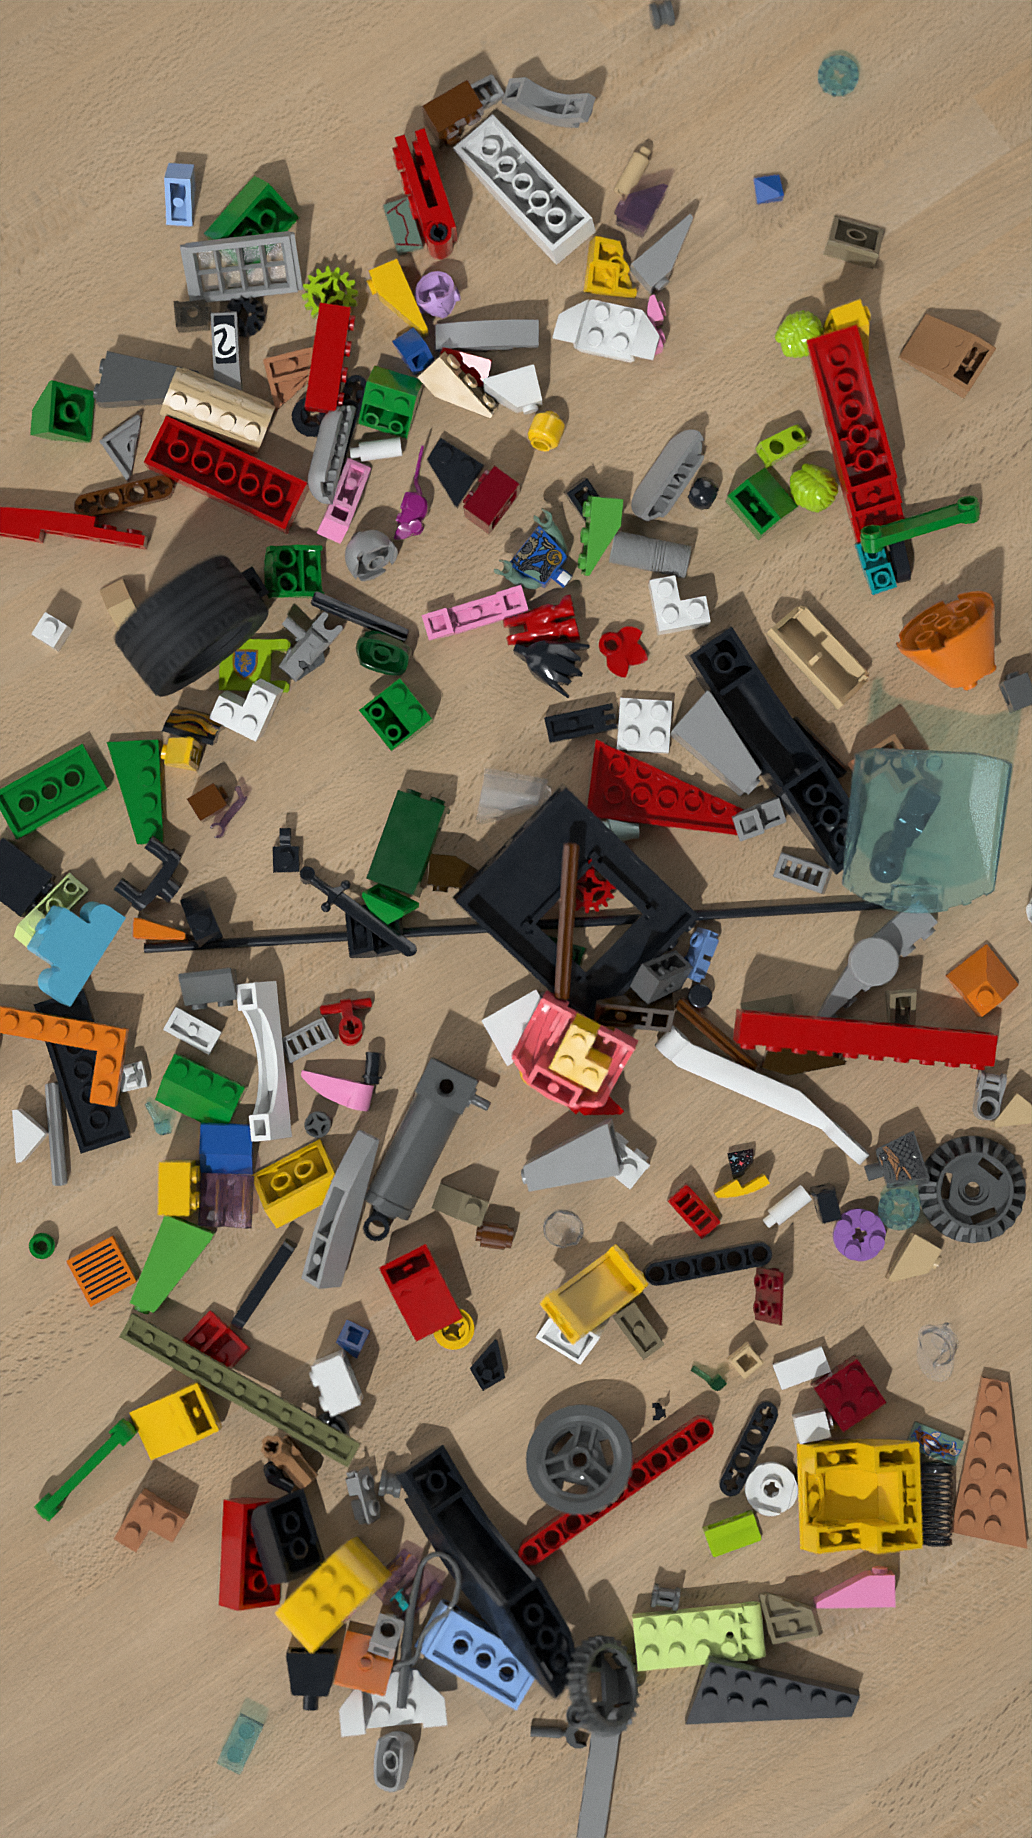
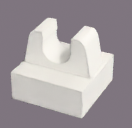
M143 1061L123 1066L122 1092L149 1086Z

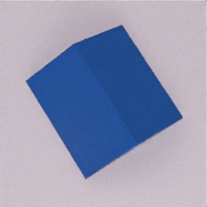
M201 1123L199 1144L201 1173L253 1175V1142L251 1141L250 1124Z

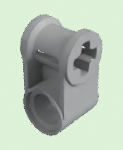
M979 1070L972 1106L973 1114L977 1119L992 1120L999 1115L1007 1082L1006 1074L995 1075L986 1073L985 1070ZM984 1101L989 1102L992 1106V1111L988 1116L983 1115L980 1110V1106Z

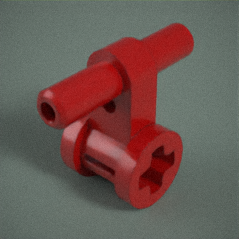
M370 997L350 1000V998L341 999L339 1003L321 1005L320 1013L322 1016L342 1013L343 1019L339 1023L340 1041L347 1046H354L362 1039L363 1026L361 1020L353 1015V1011L371 1008L372 1000ZM347 1028H352L354 1034H349Z

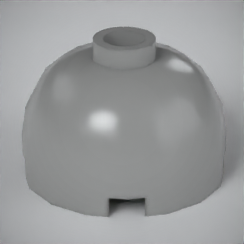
M367 530L357 532L351 537L346 547L345 562L355 579L358 577L361 581H368L382 575L386 571L382 567L387 565L388 562L393 564L397 558L398 551L394 543L380 531Z

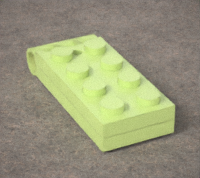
M758 1601L678 1609L677 1611L665 1610L632 1614L638 1671L705 1665L708 1655L732 1661H746L766 1656L761 1603ZM729 1631L733 1632L730 1636L726 1635Z

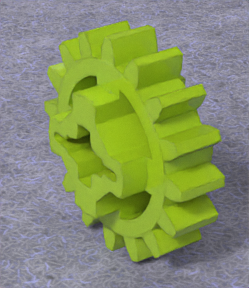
M326 266L324 273L316 269L317 276L309 275L308 280L310 284H303V289L308 293L302 294V299L308 301L304 305L306 310L313 309L311 311L313 319L318 316L319 307L313 301V296L319 299L321 303L357 307V301L353 298L358 296V290L352 289L356 286L354 280L348 281L350 277L348 272L340 275L339 267L334 272H331L330 267ZM324 280H328L327 282H325V283H323V284H319V283H321V282L324 281ZM340 282L345 286L347 294L340 291ZM334 290L335 296H331L327 301L325 294L329 295Z

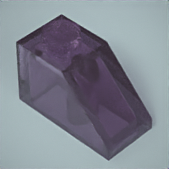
M663 183L628 194L625 202L620 200L614 212L617 215L616 225L643 238L667 194L668 185Z

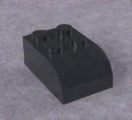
M304 1488L261 1505L254 1510L251 1518V1528L268 1585L291 1582L320 1568L326 1562Z

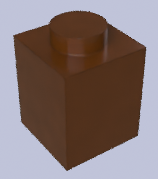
M214 783L187 798V801L202 823L230 807L226 802L230 799L229 795L222 785L217 787Z

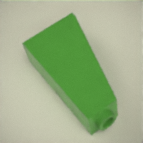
M164 1216L130 1300V1304L135 1305L134 1309L147 1315L150 1312H156L213 1240L216 1232L177 1216Z

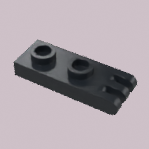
M613 703L544 717L549 744L618 729L615 723L606 724V721L616 719L615 713L604 715V711L614 709Z

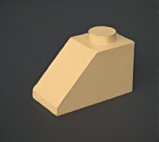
M911 1232L885 1277L895 1282L929 1273L931 1268L935 1270L942 1259L940 1255L942 1250Z

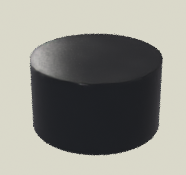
M695 985L689 990L688 1000L694 1007L703 1008L710 1004L712 992L705 985Z

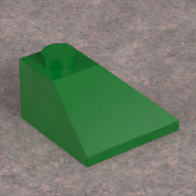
M53 380L49 381L32 409L30 435L55 441L90 443L94 391Z

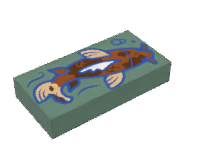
M914 1421L907 1439L919 1442L921 1453L953 1466L956 1465L964 1445L963 1440L917 1421Z

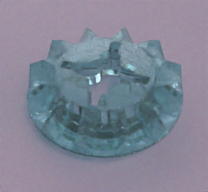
M834 55L824 60L817 73L818 84H820L824 93L827 92L832 97H844L854 90L859 79L856 64L848 57L842 55ZM835 69L839 75H845L842 77L841 86L836 79H830L833 77Z
M896 1188L887 1191L883 1195L877 1210L881 1221L888 1228L906 1230L918 1220L920 1205L915 1195L910 1191ZM892 1200L899 1205L908 1203L903 1209L905 1219L897 1213L889 1216L895 1209Z

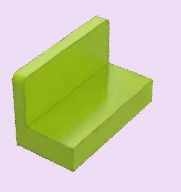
M752 1510L702 1527L713 1557L756 1543L762 1539Z

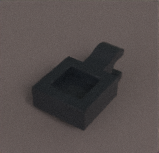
M279 828L280 846L272 847L273 873L300 872L299 846L291 845V828Z

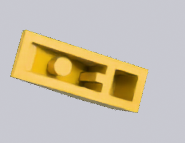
M398 259L369 270L370 279L367 280V284L371 294H377L379 300L410 327H414L422 337L429 336L427 326Z
M169 738L168 744H163L161 759H165L164 764L167 766L198 772L202 745L194 738Z

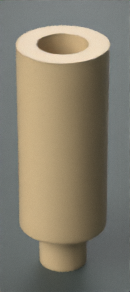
M642 147L639 153H633L614 188V191L621 197L630 199L650 163L647 159L651 153L649 149Z

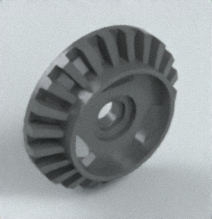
M980 1136L957 1137L937 1147L925 1161L929 1183L918 1185V1198L927 1220L943 1235L959 1242H987L1004 1234L1009 1227L1014 1225L1018 1215L1021 1214L1023 1202L1026 1198V1182L1020 1164H1018L1014 1155L1003 1145ZM982 1157L1002 1172L998 1180L978 1165ZM945 1173H952L949 1198L941 1199L943 1176ZM970 1182H975L979 1186V1193L974 1197H969L965 1193V1187ZM994 1207L996 1214L992 1218L973 1224L970 1216Z
M590 1405L567 1406L547 1416L535 1429L527 1448L526 1469L533 1489L545 1503L560 1512L571 1515H588L598 1510L601 1511L610 1503H614L620 1493L625 1491L627 1482L633 1472L634 1455L632 1443L626 1430L611 1414ZM571 1432L573 1434L572 1438L555 1455L553 1449L563 1436ZM607 1439L611 1444L614 1455V1463L608 1466L600 1443ZM578 1453H585L587 1456V1462L582 1467H576L573 1463L574 1456ZM564 1482L588 1487L587 1494L579 1495L562 1491Z

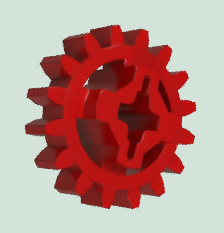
M593 866L585 872V875L577 881V884L585 883L587 878H590L593 884L600 885L601 887L592 888L591 892L588 893L585 887L576 885V890L583 895V902L576 898L575 911L584 907L585 914H588L592 907L596 913L599 912L598 905L600 904L608 907L606 899H614L615 897L610 893V890L616 888L606 878V882L599 881L594 875L595 868ZM598 891H605L601 899L592 903L594 894Z

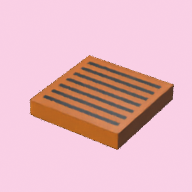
M114 1236L66 1261L90 1307L138 1282Z

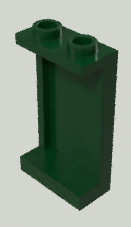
M407 788L406 792L398 790L366 879L420 898L423 888L420 887L445 814L449 815L451 809L444 806L445 801L431 796L429 801L421 798L422 793Z

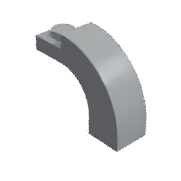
M526 77L509 79L502 104L531 119L560 127L578 128L580 123L588 122L596 97L589 93L561 94L537 85Z

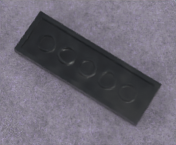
M84 988L80 990L71 1006L59 1003L53 998L33 1004L36 1012L95 1022ZM45 1041L80 1153L82 1154L132 1138L120 1098L116 1107L89 1102L97 1051Z

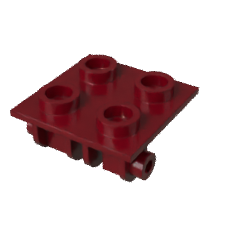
M756 1267V1275L754 1277L756 1295L753 1311L755 1320L781 1326L783 1323L784 1272H780L779 1268L765 1269Z

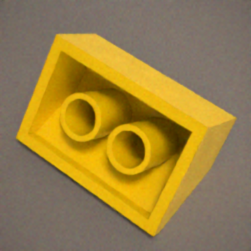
M318 1139L251 1175L264 1211L274 1226L279 1228L321 1206L337 1170L322 1141Z

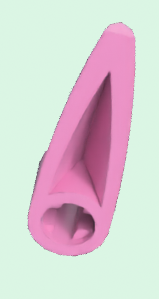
M306 1070L301 1071V1077L322 1096L351 1109L369 1111L374 1085Z

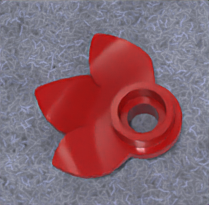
M626 626L617 633L607 632L599 640V650L606 656L607 668L621 678H626L628 665H640L648 660L645 650L637 643L642 635V631L636 627ZM614 641L616 648L613 650L608 649L607 642Z

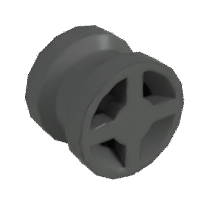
M664 0L661 4H649V12L654 30L660 29L662 25L666 24L669 26L675 25L671 0Z
M316 1111L308 1115L304 1126L306 1132L311 1137L320 1138L328 1134L331 1130L332 1122L329 1115L325 1112Z
M382 1469L378 1496L390 1494L394 1498L400 1497L401 1484L395 1476L400 1471L389 1473L388 1470Z

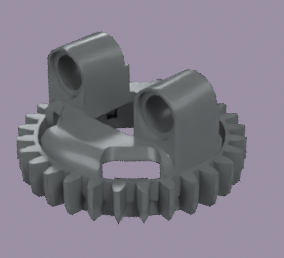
M607 1635L588 1637V1640L582 1641L581 1646L575 1648V1654L571 1655L573 1660L568 1665L571 1669L569 1674H567L569 1678L567 1688L569 1689L568 1699H571L572 1704L566 1711V1719L571 1727L587 1728V1732H594V1736L610 1737L627 1730V1726L632 1724V1717L637 1715L634 1709L640 1706L637 1702V1698L641 1696L638 1693V1687L641 1684L637 1683V1676L640 1674L635 1673L634 1668L637 1664L631 1662L633 1655L627 1653V1646H622L620 1640ZM604 1653H612L611 1657L620 1668L613 1670L605 1659ZM600 1672L602 1702H592L588 1684L589 1673ZM614 1704H623V1706L620 1705L615 1715L618 1718L608 1720L609 1713L613 1709Z

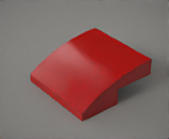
M211 1310L182 1339L185 1343L231 1369L251 1349Z

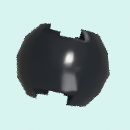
M697 478L687 496L689 503L696 509H709L718 495V485L710 478Z

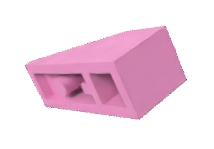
M347 458L338 480L333 504H328L317 534L341 544L369 476L370 467Z
M873 1566L872 1570H865L813 1597V1603L816 1608L895 1607V1575L886 1566Z

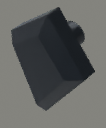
M497 1339L487 1347L470 1367L482 1391L505 1379Z

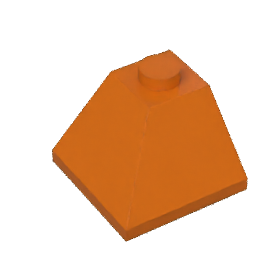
M987 944L945 975L977 1017H983L1019 985Z

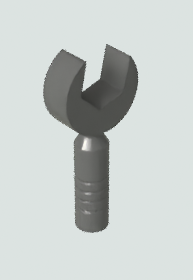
M569 1724L566 1730L560 1727L531 1726L530 1737H566L567 1743L573 1748L581 1749L587 1746L586 1743L577 1741L574 1733L580 1728H573Z

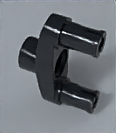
M154 836L144 848L161 860L163 867L147 889L140 891L124 878L113 889L131 902V906L139 912L157 895L169 903L182 886L180 882L172 877L181 860L182 853L175 848L170 849Z

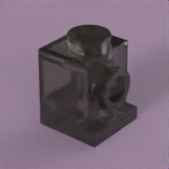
M205 299L183 302L173 301L175 323L179 333L210 330L209 322H211L213 310L212 306H207ZM198 311V314L195 317H190L189 312Z

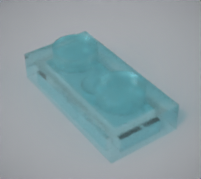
M240 1713L216 1764L240 1775L264 1724Z

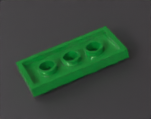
M80 744L1 788L0 811L16 840H19L109 789L84 744ZM71 772H77L80 781L76 786L71 787L66 783V777ZM47 785H54L57 789V794L53 799H46L44 797L43 790ZM26 797H30L34 801V807L29 812H24L21 809V801Z

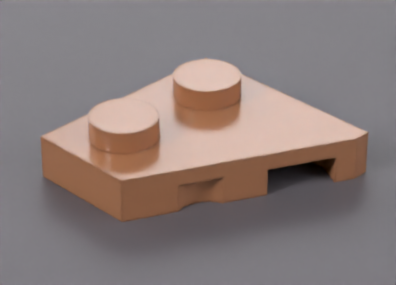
M313 347L263 359L275 409L282 407L308 384Z

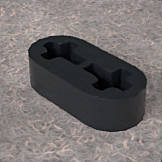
M904 541L888 545L896 582L911 581V571Z

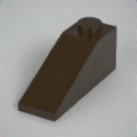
M637 993L597 1000L593 1021L602 1026L671 1032L675 1013L673 993L648 1004Z

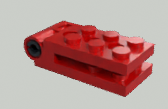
M425 128L415 131L416 140L412 141L413 153L417 165L422 164L420 166L421 179L424 188H430L435 204L434 207L428 208L405 134L395 137L396 146L392 147L393 158L397 171L402 170L400 172L402 187L405 195L410 194L408 201L413 220L418 218L428 252L433 258L442 260L449 257L452 253L453 243L457 242V231Z

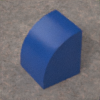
M414 327L392 341L413 375L418 374L435 361L428 345Z

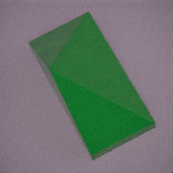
M376 884L362 892V898L369 911L387 925L419 908V902L380 884Z

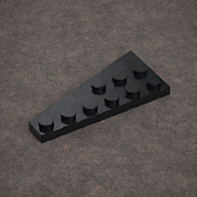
M708 1655L686 1713L685 1724L852 1717L860 1698V1693L858 1689Z

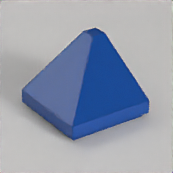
M779 175L753 179L757 204L783 201L784 192Z
M346 1320L336 1343L350 1355L358 1358L370 1330Z

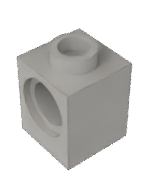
M380 1613L369 1643L368 1652L393 1660L405 1621L400 1620L394 1614ZM387 1630L390 1631L393 1634V1636L387 1638L384 1637L381 1634V1632Z

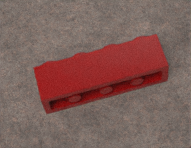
M327 303L319 304L305 401L306 411L327 414L329 411H335L338 406L343 407L344 393H340L341 383L347 382L348 367H344L345 357H350L352 341H348L349 331H354L356 319L355 315H351V307Z

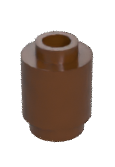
M483 1221L481 1227L477 1226L475 1241H479L480 1247L511 1249L514 1228L508 1227V1224Z

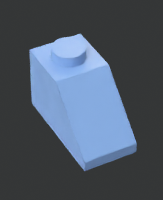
M168 163L164 177L166 225L192 226L195 198L194 164Z

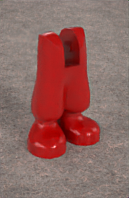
M571 594L564 595L558 605L544 604L530 611L503 619L504 628L523 625L525 632L507 636L508 646L536 643L543 640L557 641L563 635L567 636L573 643L581 642L576 618L558 623L555 622L557 618L575 617Z

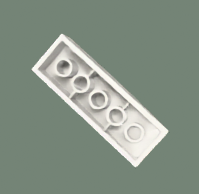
M491 115L454 147L457 154L492 196L556 265L596 232L592 217L494 115Z

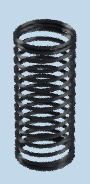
M924 1462L920 1464V1472L929 1473L920 1475L921 1479H929L921 1481V1484L930 1485L921 1487L922 1491H930L921 1493L922 1497H930L922 1498L921 1502L931 1503L921 1504L922 1509H931L922 1510V1515H931L922 1516V1521H931L922 1522V1527H931L922 1528V1533H931L922 1534L924 1546L947 1547L953 1544V1540L950 1538L953 1536L950 1532L953 1530L950 1526L953 1524L950 1520L953 1518L950 1514L953 1512L950 1508L953 1506L950 1502L953 1500L950 1496L953 1494L951 1491L953 1485H951L953 1479H951L953 1473H951L953 1470L952 1464L942 1462ZM947 1473V1474H950V1475H949V1476H941V1475H930V1474ZM947 1479V1480H950V1481H949V1482H941V1481H933V1480ZM948 1485V1486H950V1487H949V1488H942V1487H933V1486ZM948 1491V1492H950V1493H949V1494H942V1493H934V1492ZM948 1497V1498H950V1499H949V1500H942V1499H935V1498ZM938 1503H948V1504H950V1505H948V1506H943V1505H936V1504H938ZM938 1509H948V1510H950V1511H948V1512H943V1511H936V1510H938ZM937 1515H948L950 1517L943 1518L937 1517ZM937 1521H948L950 1523L944 1524L938 1523ZM937 1527H949L950 1529L944 1530ZM936 1533H949L950 1535L944 1536Z

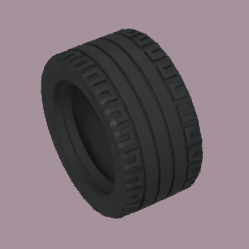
M216 555L185 570L141 603L116 631L115 644L156 696L164 697L195 682L237 651L266 621L268 608L227 556Z

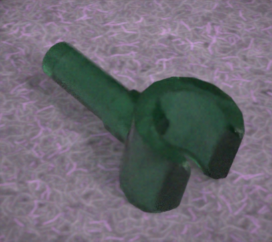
M693 1366L691 1369L693 1373L704 1379L715 1391H720L727 1385V1382L719 1374L711 1378L696 1366Z

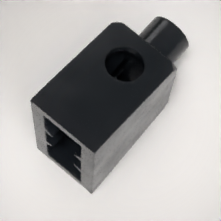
M288 1647L286 1661L291 1694L293 1696H303V1710H318L319 1696H329L338 1648H319L311 1654L305 1647Z

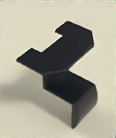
M652 1403V1408H655L653 1421L660 1420L662 1417L666 1418V1409H662L659 1403Z

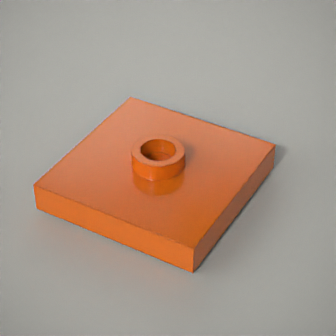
M346 1631L334 1684L385 1697L393 1660L368 1652L371 1636Z

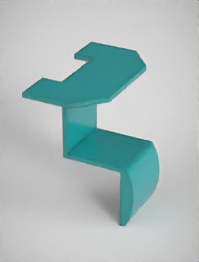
M402 1588L390 1601L396 1599L400 1603V1608L405 1611L410 1605L401 1594L404 1590Z

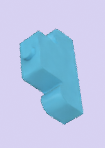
M94 901L85 903L82 906L80 918L66 908L56 905L52 906L46 917L38 922L35 928L36 932L27 945V949L51 966L39 974V988L59 1003L71 1006L126 918L110 906Z

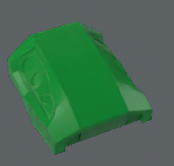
M323 545L266 547L264 582L265 587L269 591L267 594L268 598H312L315 592L325 594L322 591L321 551H323Z

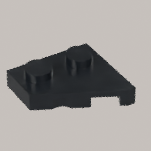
M442 438L439 439L427 458L428 464L436 474L452 504L458 509L484 469V465Z

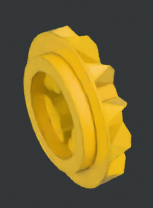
M459 1309L463 1319L454 1323H464L458 1329L460 1338L453 1332L443 1334L449 1326L433 1333L435 1340L442 1347L457 1350L465 1347L471 1341L474 1335V1323L472 1317L465 1310Z

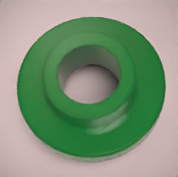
M38 1233L29 1242L30 1253L35 1258L46 1259L55 1251V1241L47 1233ZM40 1241L46 1242V1250L39 1249L38 1244Z

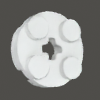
M777 1462L759 1463L754 1466L744 1487L747 1500L758 1513L766 1516H777L791 1508L798 1494V1486L794 1475L786 1466ZM770 1482H775L774 1484L778 1488V1492H773L771 1496L767 1495V1490L764 1489V1486L769 1485Z

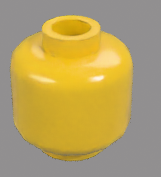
M546 411L545 413H538L531 422L527 434L528 439L531 441V445L539 451L547 452L555 449L561 441L565 425L555 412Z

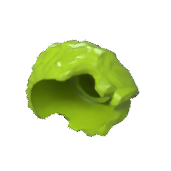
M801 310L787 315L775 333V340L781 343L782 352L786 357H807L809 353L806 340L823 335L824 328L818 316L810 311Z
M805 463L802 465V470H797L790 476L791 494L794 496L796 504L811 512L819 513L826 510L835 501L839 492L837 481L833 477L832 472L818 465Z

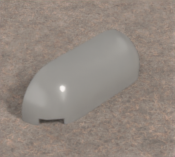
M351 405L338 406L335 411H329L320 424L308 473V486L315 499L323 504H333L356 410Z
M683 431L672 438L633 495L631 508L636 516L649 521L658 517L663 518L671 510L704 459V455H701L702 441L704 439L699 431Z

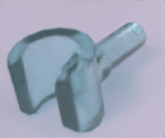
M151 1102L146 1103L145 1107L152 1117L155 1131L159 1135L171 1133L172 1129L169 1120L160 1121Z

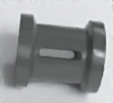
M654 1583L651 1607L655 1608L658 1605L677 1611L681 1588L676 1587L675 1590L659 1587V1584Z

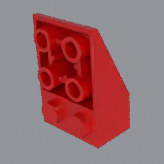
M426 1244L379 1267L389 1291L416 1342L463 1319L445 1279Z

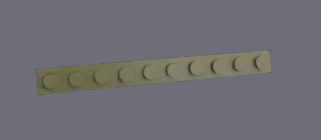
M135 1313L131 1314L119 1336L121 1339L347 1468L361 1445V1442Z

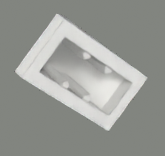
M23 1109L12 1110L15 1157L16 1163L24 1162L47 1137L48 1131Z

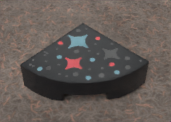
M753 1148L727 1153L733 1179L742 1177L745 1171L753 1164Z

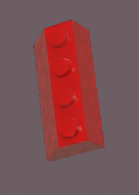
M240 1497L223 1499L219 1606L243 1611L279 1605L280 1584L268 1585L251 1528V1518L254 1510L277 1498Z

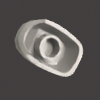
M394 1731L377 1740L374 1754V1780L376 1785L385 1791L396 1792L402 1790L409 1779L410 1770L413 1766L414 1740L408 1733Z

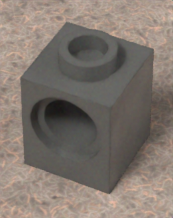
M1016 671L1004 676L1005 681L999 684V688L1009 713L1031 706L1032 683L1028 673L1020 675Z

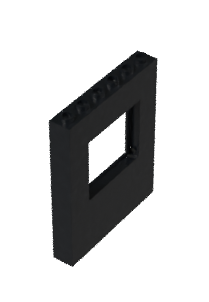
M562 783L453 896V899L551 993L555 994L557 944L536 923L561 897L564 844H577L579 846L577 881L593 866L642 913L587 972L572 959L569 999H565L569 1002L567 1007L593 1020L597 1000L623 995L631 988L630 985L641 965L660 957L666 950H672L678 944V938L684 932L687 933L697 924L696 919L699 915Z

